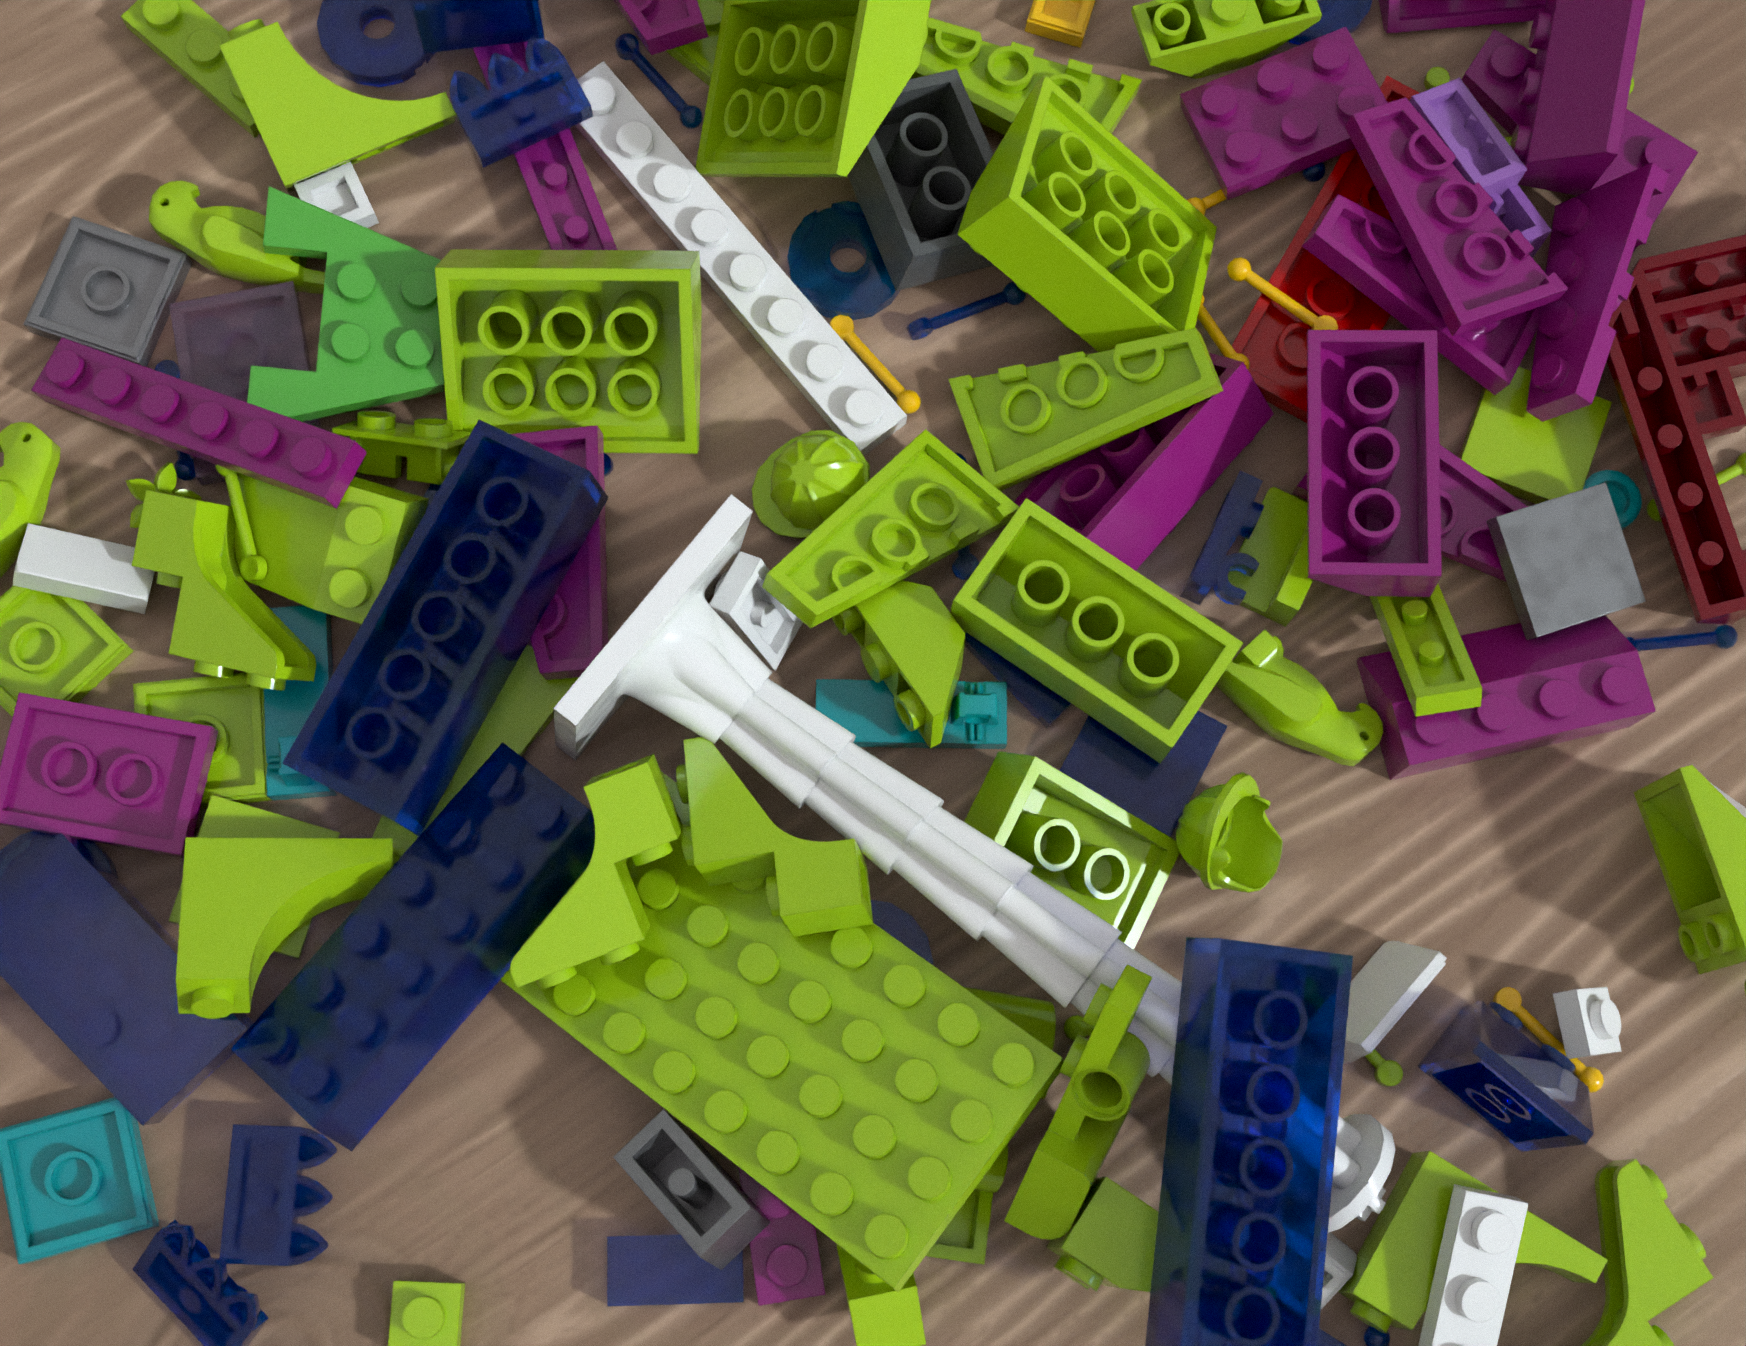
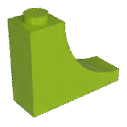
M262 19L246 22L228 32L231 41L219 45L288 192L295 189V184L348 162L354 165L455 122L456 114L446 92L416 100L395 101L363 96L334 84L313 69L295 51L285 37L278 22L265 26Z
M186 837L176 966L179 1014H195L202 1018L219 1019L227 1017L232 1013H250L253 992L263 966L273 951L292 931L312 917L338 905L373 897H391L393 838Z
M1431 1151L1412 1153L1383 1210L1377 1217L1357 1254L1353 1276L1338 1291L1354 1302L1350 1313L1362 1322L1385 1334L1390 1325L1395 1328L1413 1330L1427 1309L1454 1184L1495 1193L1498 1192ZM1527 1210L1515 1263L1541 1267L1557 1273L1572 1282L1596 1284L1608 1259Z

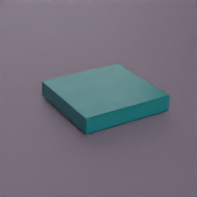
M120 1095L0 1129V1173L18 1264L32 1263L159 1227L132 1095Z

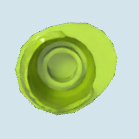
M831 430L809 431L789 440L774 451L760 466L752 487L753 507L761 523L777 535L805 539L870 480V465L855 442Z
M1244 772L1233 775L1226 784L1216 785L1204 790L1185 805L1182 816L1178 819L1179 825L1176 830L1177 847L1189 867L1201 878L1204 886L1211 890L1225 888L1249 893L1260 891L1273 878L1280 863L1283 841L1265 814V810L1269 808L1271 802L1260 797L1256 781Z

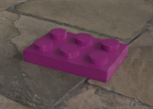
M1347 27L1323 35L1180 94V107L1227 201L1356 149L1345 129V125L1351 115L1387 103Z
M19 692L0 764V825L184 858L186 837L194 836L218 730L207 725Z

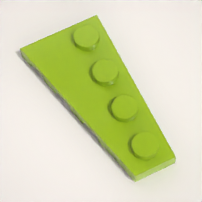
M1196 328L1116 344L1115 349L1087 355L1081 351L1058 356V361L1026 367L1024 364L998 368V373L975 378H972L970 375H964L948 379L983 477L1000 491L1224 391L1202 335Z
M925 429L767 573L762 587L809 628H813L1007 525L1019 509V506Z

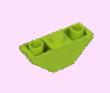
M1154 0L1132 6L1131 10L1149 65L1194 79L1252 65L1319 22L1322 17L1317 0Z
M901 580L831 618L843 635L851 633L861 648V658L871 678L877 683L885 682L894 696V706L903 725L909 731L917 729L929 748H932L942 742L962 669L965 632L931 586Z

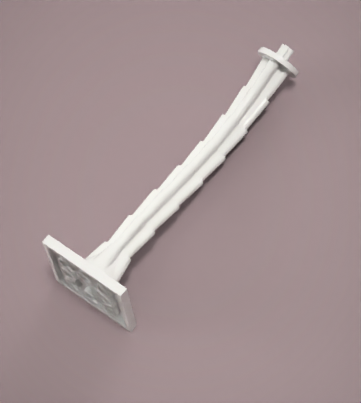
M731 494L554 707L555 745L576 761L629 696L634 697L714 744L721 739L795 806L800 809L806 804L845 839L854 838L861 852L888 875L894 869L976 941L982 936L986 938L1064 1008L1071 1003L1085 1015L1100 984L1102 983L1113 989L1127 964L1153 977L1128 1029V1032L1137 1036L1148 1049L1150 1067L1147 1073L1151 1077L1159 1073L1232 1145L1241 1143L1284 1186L1281 1195L1283 1214L1304 1234L1321 1236L1341 1229L1356 1217L1361 1221H1366L1371 1212L1379 1214L1386 1204L1381 1199L1386 1192L1382 1186L1391 1172L1395 1154L1392 1133L1370 1114H1352L1344 1118L1338 1116L1288 1078L1290 1075L1289 1068L1206 1008L1209 1004L1207 999L1119 940L1118 937L1122 933L1120 930L1030 873L1033 869L1032 864L941 808L944 803L943 799L854 744L856 735L768 679L772 671L707 602L714 593L718 580L725 572L729 571L740 552L753 512Z

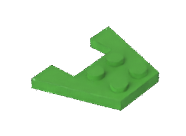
M269 186L263 239L264 253L326 259L316 372L251 365L247 403L304 422L444 392L435 267L441 260Z

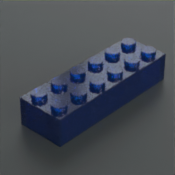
M478 420L282 763L312 782L420 837L609 498L593 474L583 467Z
M502 742L235 1043L231 1050L314 1129L348 1150L353 1151L510 969L513 957L520 950L524 942L588 867L595 844V824L592 811Z
M1186 937L1145 1346H1317L1353 963L1352 955L1220 938Z

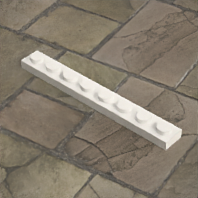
M604 61L556 94L563 113L681 251L700 252V274L835 433L855 442L863 456H865L906 424L907 415Z

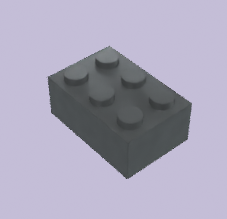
M957 69L910 79L848 174L850 183L896 291L994 266L984 256L976 253L966 241L957 235L970 193L993 156L992 149Z

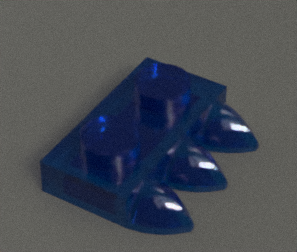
M533 35L528 40L526 64L529 72L527 73L511 58L498 53L491 55L488 65L490 90H487L479 80L468 73L459 70L453 73L450 82L452 106L456 118L483 168L593 117L591 104L566 58L555 45L541 37Z
M233 1124L219 1263L293 1266L314 1259L328 1248V1242L317 1231L304 1224L297 1223L298 1217H304L317 1212L333 1199V1195L321 1183L310 1177L302 1176V1170L324 1163L337 1152V1148L328 1138L312 1129L303 1127Z
M176 1219L155 1234L132 1269L204 1346H248L269 1318L260 1309L258 1294L238 1286L228 1275L226 1261L220 1258H212L206 1246L196 1239L193 1226L179 1224Z

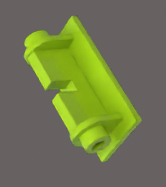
M361 411L357 413L356 421L332 428V433L350 436V439L355 440L367 452L356 474L388 478L401 477L402 456L407 457V480L442 486H450L454 481L461 482L465 478L467 462L465 457L459 456V445L476 438V433L453 430V422L447 419L421 418L414 420V425L397 423L396 414L387 411Z

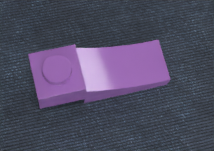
M1461 78L1412 96L1409 102L1456 156L1452 164L1468 182L1473 185L1478 182L1494 200L1489 207L1511 233L1518 229L1534 247V250L1530 253V256L1533 258L1552 230L1518 185L1527 168Z

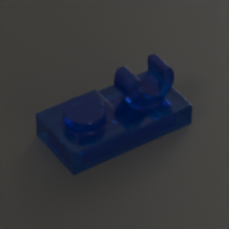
M1241 470L1239 471L1225 496L1180 597L1201 605L1211 587H1213L1216 596L1224 603L1239 605L1242 602L1246 591L1233 586L1229 582L1227 574L1230 571H1240L1244 575L1252 577L1259 563L1255 558L1245 553L1226 554L1238 535L1246 539L1250 538L1264 509L1263 504L1254 501L1263 480Z

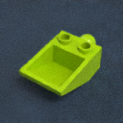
M1693 765L1685 766L1633 793L1681 923L1678 936L1682 950L1691 962H1695L1700 975L1746 962V818ZM1745 980V984H1744L1745 996H1746V980Z

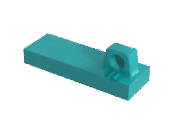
M304 605L270 608L314 654L316 658V671L314 682L287 680L284 691L264 688L266 761L268 764L266 774L267 797L272 801L337 796L331 615L313 610Z
M816 679V710L856 735L853 743L857 746L929 748L917 729L909 731L903 725L894 706V696L884 681L877 683L874 680ZM958 681L942 742L932 748L1005 749L1007 745V682Z

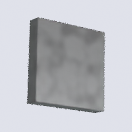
M73 216L25 319L24 326L29 332L59 342L61 337L147 367L193 262L186 253Z
M1606 482L1487 520L1526 640L1646 602Z

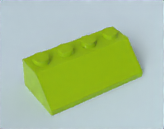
M1027 498L956 595L950 611L962 630L1160 764L1176 744L1243 645L1242 641Z

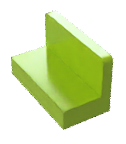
M1271 487L1264 496L1220 589V594L1224 598L1286 627L1299 611L1313 579L1308 578L1307 502L1276 487Z

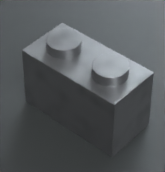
M664 1109L613 1157L696 1254L720 1270L771 1223L687 1127Z

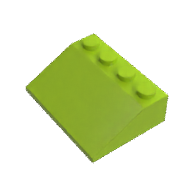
M724 0L695 166L696 170L703 177H847L920 64L922 48L928 35L927 21L931 0Z
M1044 75L1036 82L971 191L957 235L966 241L976 253L984 256L1014 281L1020 290L1031 295L1055 315L1066 328L1073 330L1095 350L1102 352L1115 349L1116 344L1195 328L1217 227L1050 78Z
M451 249L436 265L435 278L447 420L453 422V430L476 433L477 438L597 425L603 433L604 453L698 454L702 321L699 251ZM472 440L459 445V451L478 452L476 441Z

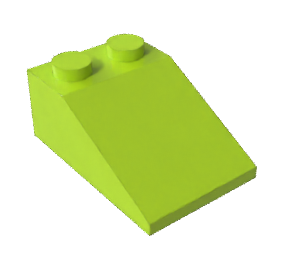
M238 473L257 555L262 556L266 560L268 568L264 579L248 582L313 610L376 628L398 620L429 501L428 498L354 477L336 509ZM235 523L234 550L237 566L240 571V563L244 558Z
M998 751L964 820L971 827L1032 864L1033 869L1030 873L1120 930L1122 933L1118 939L1132 949L1135 948L1180 853L1176 840L1038 757Z
M1106 1176L1095 1179L1070 1230L1060 1238L1051 1239L1047 1245L1048 1249L1060 1256L1054 1268L1087 1290L1091 1288L1096 1292L1100 1285L1129 1290L1277 1308L1284 1297Z

